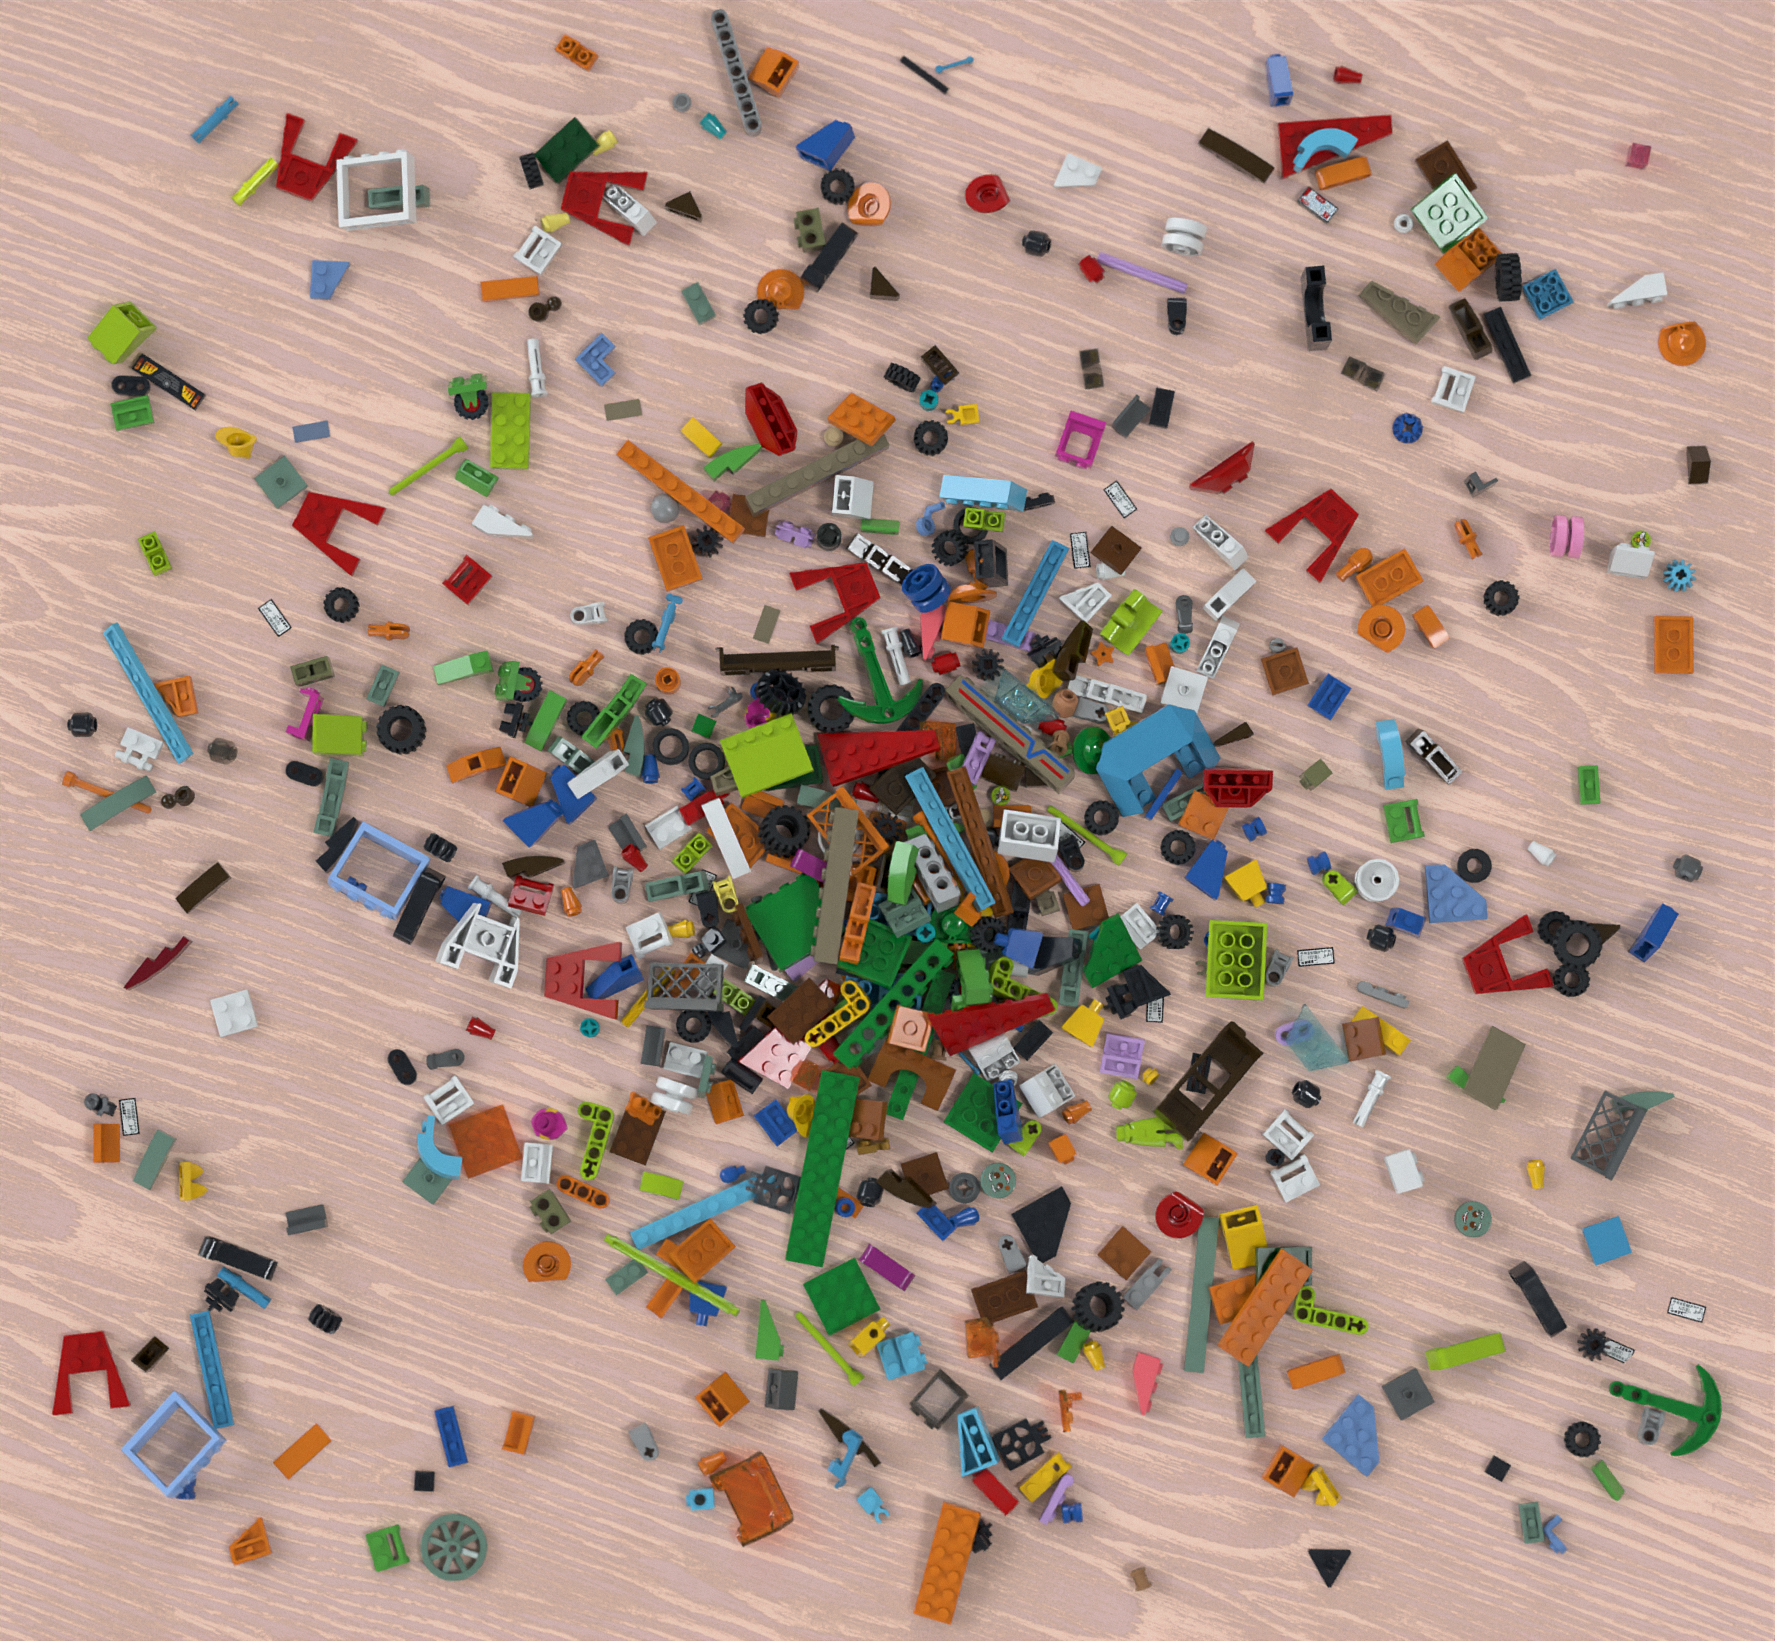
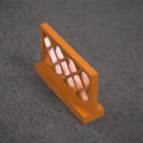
M841 786L836 790V793L812 810L807 816L825 840H827V826L832 827V824L828 823L831 811L830 803L834 799L838 798L841 802V808L859 810L857 819L859 827H856V830H862L865 834L864 841H854V843L863 844L862 855H852L854 857H861L860 866L856 869L852 867L850 869L854 876L891 848L845 788ZM819 811L826 812L825 823L817 822L813 816ZM866 844L874 845L878 852L872 856L865 855Z

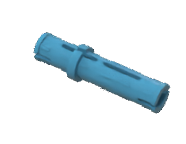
M230 95L220 107L217 106L215 108L216 111L190 136L200 144L223 119L226 120L228 118L227 115L239 103L236 100L234 101V98Z
M225 1266L217 1274V1277L229 1284L230 1288H235L263 1309L270 1303L271 1298L245 1282L242 1276H237Z

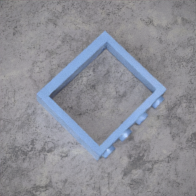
M362 822L330 874L328 885L334 888L336 892L341 891L347 894L346 896L352 901L358 900L362 902L367 909L376 910L384 918L387 917L396 921L410 898L422 872L428 868L430 857ZM362 836L418 866L394 907L338 877Z
M174 1391L121 1450L166 1497L174 1499L179 1493L182 1494L183 1488L197 1477L200 1469L210 1463V1458L215 1453L221 1451L220 1448L227 1440L181 1393ZM181 1406L212 1439L174 1481L167 1486L137 1455V1452Z

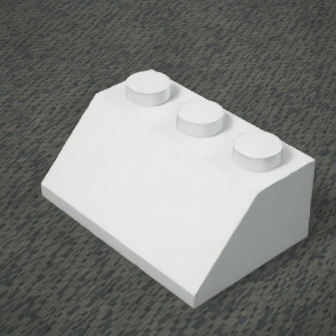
M1004 809L997 854L1055 862L1061 818Z

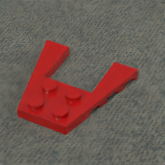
M286 113L276 189L313 202L336 172L337 160L348 156L358 143V140L339 133L326 166L292 154L305 119Z
M569 172L560 209L621 243L630 246L634 227L600 219L598 216L607 183L644 192L648 172Z
M1331 488L1270 526L1265 532L1279 544L1304 517L1308 519L1332 542L1306 569L1314 579L1321 583L1359 514Z
M308 492L292 526L345 572L353 576L361 559L327 542L343 510L378 526L386 508Z
M867 562L789 573L796 591L832 577L845 612L810 625L816 644L822 642L881 599Z
M1527 914L1462 958L1475 994L1554 987L1548 968L1512 981L1501 953L1500 944L1534 932Z
M622 942L547 958L544 997L618 1020L619 1000L583 998L585 960L621 962Z
M104 1331L65 1335L63 1337L52 1416L73 1413L69 1374L106 1370L110 1409L131 1406Z

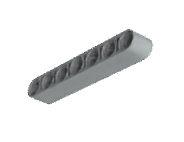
M717 9L711 15L714 33L745 132L751 137H756L762 130L759 113L728 14L722 9ZM717 17L725 18L722 23L715 22V19ZM724 34L730 36V39L727 41H723L720 38ZM734 52L736 56L729 59L726 57V54ZM734 70H740L742 72L739 76H733L731 74ZM740 87H744L747 89V92L739 94L737 90ZM745 105L752 106V110L749 112H745L743 110V107ZM756 123L758 127L755 130H751L748 128V125Z

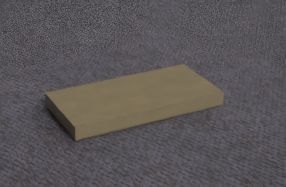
M1494 1026L1490 1027L1462 1092L1496 1111L1526 1044Z

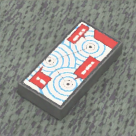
M1309 186L1297 200L1298 204L1326 225L1339 209Z

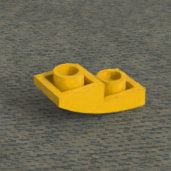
M694 417L680 430L709 458L723 444Z

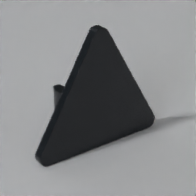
M1308 1550L1328 1588L1332 1587L1351 1554L1350 1550Z

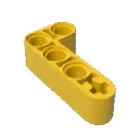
M848 980L842 984L841 992L848 1004L808 1031L805 1035L807 1045L811 1047L821 1045L871 1008L870 998L856 980ZM848 983L855 986L853 994H849L846 991ZM859 999L866 1002L864 1010L859 1009L857 1006ZM844 1010L851 1014L849 1021H845L841 1017ZM827 1022L834 1023L835 1030L833 1032H829L826 1029ZM822 1031L823 1035L818 1037L817 1041L812 1042V1034L816 1035Z

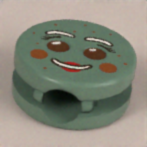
M992 1163L983 1170L980 1184L988 1196L1000 1199L1007 1197L1013 1192L1016 1186V1175L1008 1165Z
M1469 1201L1458 1207L1454 1215V1223L1461 1234L1467 1237H1480L1490 1229L1492 1216L1484 1204Z

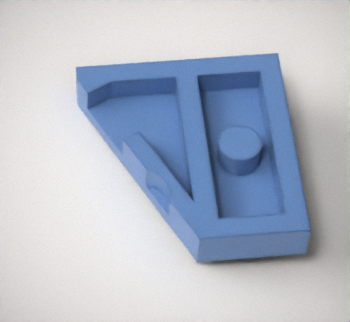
M312 260L310 298L330 300L334 290L339 286L345 271L350 267V263Z

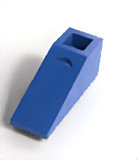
M630 954L622 958L621 962L615 961L586 988L589 999H605L643 981L644 978L636 960Z
M1013 1080L993 1083L998 1135L1004 1144L1023 1141Z

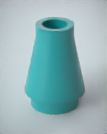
M710 112L699 122L702 125V129L718 139H721L728 132L715 114L712 115Z

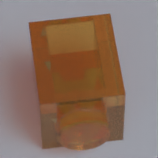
M810 1060L807 1063L803 1061L793 1083L810 1091L820 1073V1070L817 1069L819 1065Z

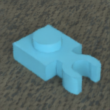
M872 1487L856 1499L868 1515L871 1512L875 1513V1520L878 1523L882 1522L878 1517L880 1513L883 1512L887 1517L889 1516V1512L885 1508L880 1507L884 1502Z

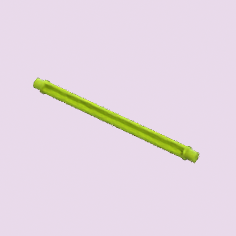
M607 1234L604 1238V1242L610 1244V1247L703 1300L710 1302L727 1314H732L735 1317L739 1314L740 1309L734 1306L733 1303L714 1294L698 1283L694 1284L691 1279L632 1247L618 1237Z

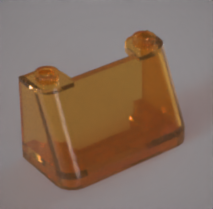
M756 1452L709 1476L713 1489L718 1492L725 1491L741 1524L737 1528L736 1537L742 1547L774 1534L794 1521L790 1505L766 1456L762 1452Z

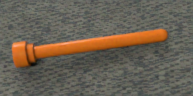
M71 771L66 772L62 781V785L69 788L77 786L106 798L114 794V792L78 779V776ZM140 802L131 806V808L147 814L152 810L150 806Z
M922 810L912 817L916 824L918 823L920 826H923L959 884L966 891Z

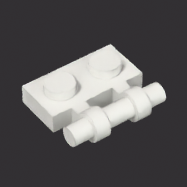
M128 727L120 745L127 747L126 751L117 750L115 757L121 759V762L125 764L130 763L137 766L139 770L151 772L153 765L147 763L149 757L157 760L164 742ZM133 751L143 754L141 759L131 756Z

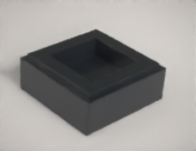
M1493 1455L1484 1472L1502 1482L1511 1465Z
M415 1471L414 1491L434 1492L435 1472Z

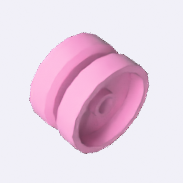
M1555 515L1551 526L1550 555L1552 557H1562L1566 550L1569 558L1579 559L1584 540L1583 517L1572 516L1568 522L1565 515Z

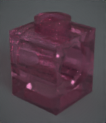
M1632 143L1628 148L1625 166L1644 170L1649 162L1651 146Z
M716 490L708 499L712 504L715 501H721L723 506L720 510L724 513L731 507V502L729 501L731 498L723 491L719 493Z

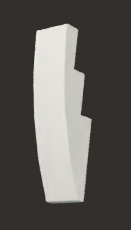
M1076 675L1075 680L1068 681L1066 688L1073 691L1076 696L1114 707L1122 705L1125 710L1141 714L1147 698L1145 694Z
M717 798L701 805L733 879L751 872L720 799Z

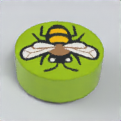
M1637 531L1631 537L1633 548L1638 549L1639 546L1648 547L1651 543V537L1646 531Z
M996 787L992 791L991 799L995 805H1006L1010 800V792L1005 787Z

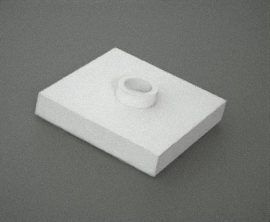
M1171 666L1160 703L1192 709L1198 713L1208 677Z

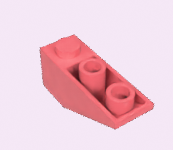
M941 605L933 611L921 613L920 623L924 662H926L927 658H932L936 649L933 648L935 640L939 642L942 630L940 629L944 623L947 608L945 605Z
M1137 1352L1132 1373L1140 1413L1145 1416V1413L1151 1409L1152 1401L1149 1399L1151 1393L1155 1394L1158 1382H1155L1156 1375L1161 1374L1163 1364L1160 1363V1358Z

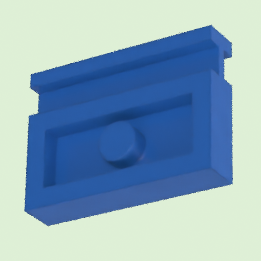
M1328 673L1307 706L1330 721L1352 688Z
M776 1099L754 1115L776 1146H779L797 1132L795 1123L788 1117Z

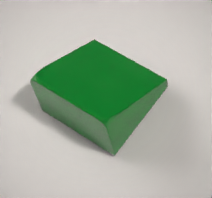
M698 713L692 733L710 739L717 721Z

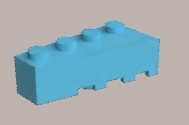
M943 475L939 497L951 505L963 503V505L970 507L977 505L983 508L1023 512L1027 489L1007 480Z

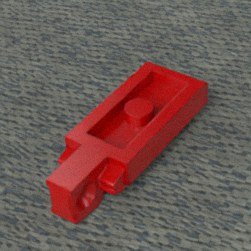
M714 789L681 807L678 811L687 826H690L706 816L701 805L717 798L720 799L723 805V799L731 793L716 796Z

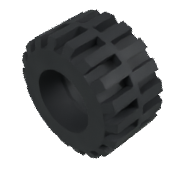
M837 684L824 685V687H819L816 692H813L808 701L810 721L816 729L823 731V733L843 732L854 720V716L844 707L842 715L835 720L824 718L820 712L821 704L829 698L838 699L842 696L854 701L851 693L845 690L844 687H839Z
M397 705L396 707H389L390 709L385 710L382 717H379V723L376 725L379 741L393 753L402 755L410 754L411 751L415 752L417 747L422 746V741L426 738L425 732H427V728L425 727L424 719L410 706ZM406 719L412 724V733L407 739L398 741L392 737L391 727L397 720Z
M779 805L775 809H771L762 820L758 828L760 830L758 837H761L760 843L765 845L764 849L766 851H771V855L777 854L779 858L784 855L785 858H789L790 855L794 856L798 848L801 849L808 841L811 830L808 829L810 823L806 822V815H801V810L796 811L793 806L788 808V805H783L781 808ZM776 825L787 827L792 834V838L782 836L778 832Z
M1571 920L1563 923L1556 930L1555 935H1553L1552 947L1554 955H1556L1561 963L1570 968L1582 969L1589 967L1601 955L1600 952L1603 947L1602 937H1600L1599 931L1592 924L1582 920ZM1573 933L1585 935L1589 942L1587 951L1580 956H1574L1566 949V940Z
M1102 1281L1093 1282L1082 1287L1075 1294L1076 1298L1072 1301L1075 1306H1072V1311H1075L1073 1317L1079 1320L1077 1324L1079 1326L1084 1325V1330L1090 1329V1332L1094 1333L1113 1328V1326L1119 1323L1118 1320L1122 1319L1123 1315L1121 1312L1125 1311V1307H1122V1304L1125 1303L1124 1299L1119 1297L1122 1295L1121 1292H1116L1117 1288L1114 1285L1110 1287V1283H1102ZM1093 1296L1101 1298L1106 1305V1313L1103 1318L1097 1317L1091 1310L1090 1302Z

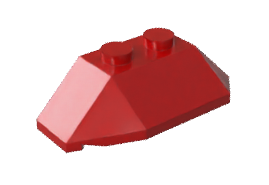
M762 382L745 388V414L761 447L778 456L795 451L798 430L782 398L773 390L767 388Z
M1252 441L1192 482L1189 488L1194 491L1216 495L1221 492L1225 494L1233 488L1232 484L1237 481L1241 483L1248 478L1247 474L1251 469L1255 443Z
M1214 767L1204 769L1203 789L1215 807L1251 808L1266 793L1272 790L1273 770Z

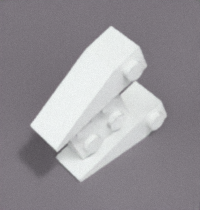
M473 903L441 944L435 962L458 969L464 952L494 962L489 982L511 989L518 972L520 919L511 917L509 925L502 924L478 915L481 904Z

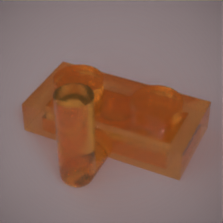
M1066 1389L1058 1390L1063 1432H1071L1070 1424L1074 1423L1073 1413L1069 1412V1409L1072 1408V1401L1082 1400L1081 1392L1067 1394Z

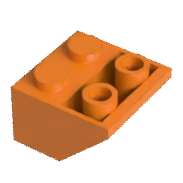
M767 47L749 74L748 80L780 98L798 70L799 61L783 51Z
M948 602L941 639L966 647L984 648L991 611L977 606Z
M510 756L495 792L518 803L532 807L547 773Z
M1203 1132L1183 1165L1213 1185L1218 1186L1238 1153Z
M726 1371L695 1396V1399L719 1428L750 1402Z
M1280 1444L1261 1478L1295 1498L1314 1464Z

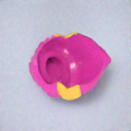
M759 698L752 701L746 707L747 713L744 715V721L749 729L776 719L774 712L770 713L769 709H764V704H759Z
M554 1108L540 1109L531 1120L534 1133L544 1140L558 1139L568 1130L563 1114Z

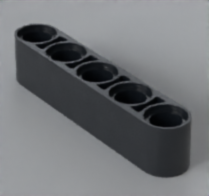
M1061 1306L988 1366L1001 1381L1074 1322L1073 1318Z

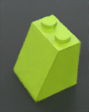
M130 301L113 305L87 339L91 342L93 348L105 356L109 363L119 364L123 363L157 327Z
M313 714L312 753L317 756H364V752H367V740H364V733H367V721H364L362 716Z

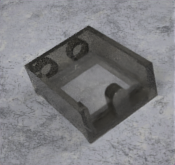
M940 1368L909 1402L911 1405L910 1410L917 1417L921 1414L926 1419L924 1423L930 1429L936 1428L939 1430L968 1398L969 1394Z

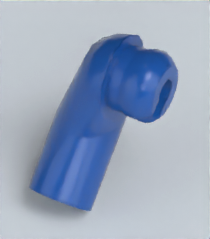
M949 371L943 377L947 378L953 372ZM935 376L931 382L930 389L938 393L942 390L944 384Z

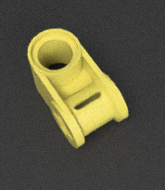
M731 876L718 882L712 881L722 909L727 914H733L735 907L730 910L725 908V903L728 900L735 901V905L739 904Z

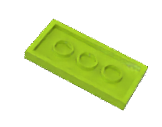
M492 392L491 469L529 470L530 393Z

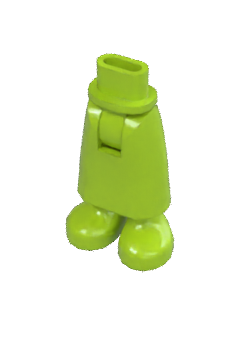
M1159 1117L1138 1120L1129 1124L1125 1123V1126H1116L1117 1142L1126 1141V1143L1151 1147H1165L1166 1142L1173 1143L1178 1150L1183 1149V1138L1177 1133H1165V1130L1173 1129Z

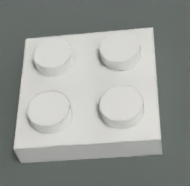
M248 989L210 1000L220 1037L259 1027Z

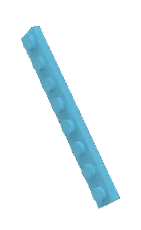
M118 622L112 624L103 632V635L178 764L186 761L194 753Z
M922 767L906 775L905 778L968 894L971 892L976 896L973 904L977 912L995 904L994 898L924 768Z
M771 1176L766 1182L771 1184L776 1182L775 1176ZM752 1177L750 1179L756 1181L757 1177ZM748 1180L743 1181L631 1232L630 1234L638 1250L755 1198L756 1193L745 1190L746 1186L754 1188V1185L748 1183Z

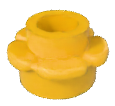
M1148 1068L1142 1075L1144 1077L1142 1081L1150 1086L1159 1078L1160 1074L1156 1068L1153 1070Z

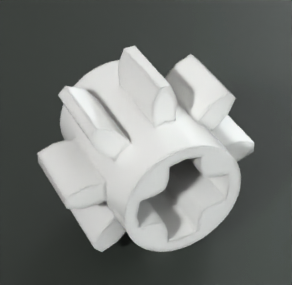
M952 804L951 808L946 806L945 809L949 811L948 815L952 822L955 820L961 824L960 819L962 817L960 815L953 817V812L951 811L956 810L958 805Z

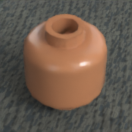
M1068 689L1058 691L1052 701V711L1061 718L1071 717L1077 708L1078 697L1073 691Z

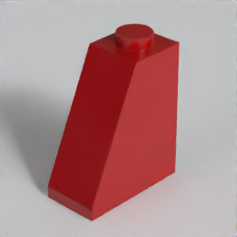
M988 1468L981 1469L972 1474L974 1477L972 1482L1005 1516L1020 1503L1018 1498Z

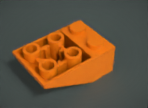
M1478 227L1448 250L1434 265L1460 293L1496 262L1497 254H1502V252Z

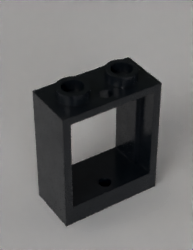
M993 539L974 541L976 579L990 588L1008 586L1007 548Z

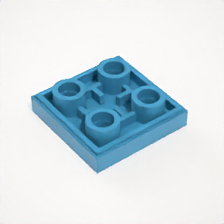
M1556 269L1522 286V290L1539 321L1574 302Z
M1619 1216L1582 1228L1595 1266L1632 1253Z

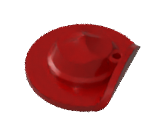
M996 174L977 177L970 182L965 190L967 205L979 213L999 211L1011 201L1000 177Z
M1175 1191L1160 1201L1156 1208L1155 1220L1158 1228L1165 1235L1171 1238H1185L1192 1235L1200 1227L1204 1210L1186 1195Z

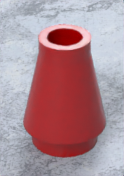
M1341 65L1335 68L1333 81L1337 82V84H1360L1362 73Z
M863 781L855 783L851 796L858 800L874 802L876 804L879 801L869 789V785Z
M629 844L621 851L622 859L635 867L639 872L644 871L648 867L637 846Z
M472 1017L466 1031L470 1032V1035L491 1040L496 1029L490 1027L480 1018Z

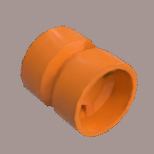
M661 668L655 676L656 686L663 694H674L681 686L680 676L673 668Z

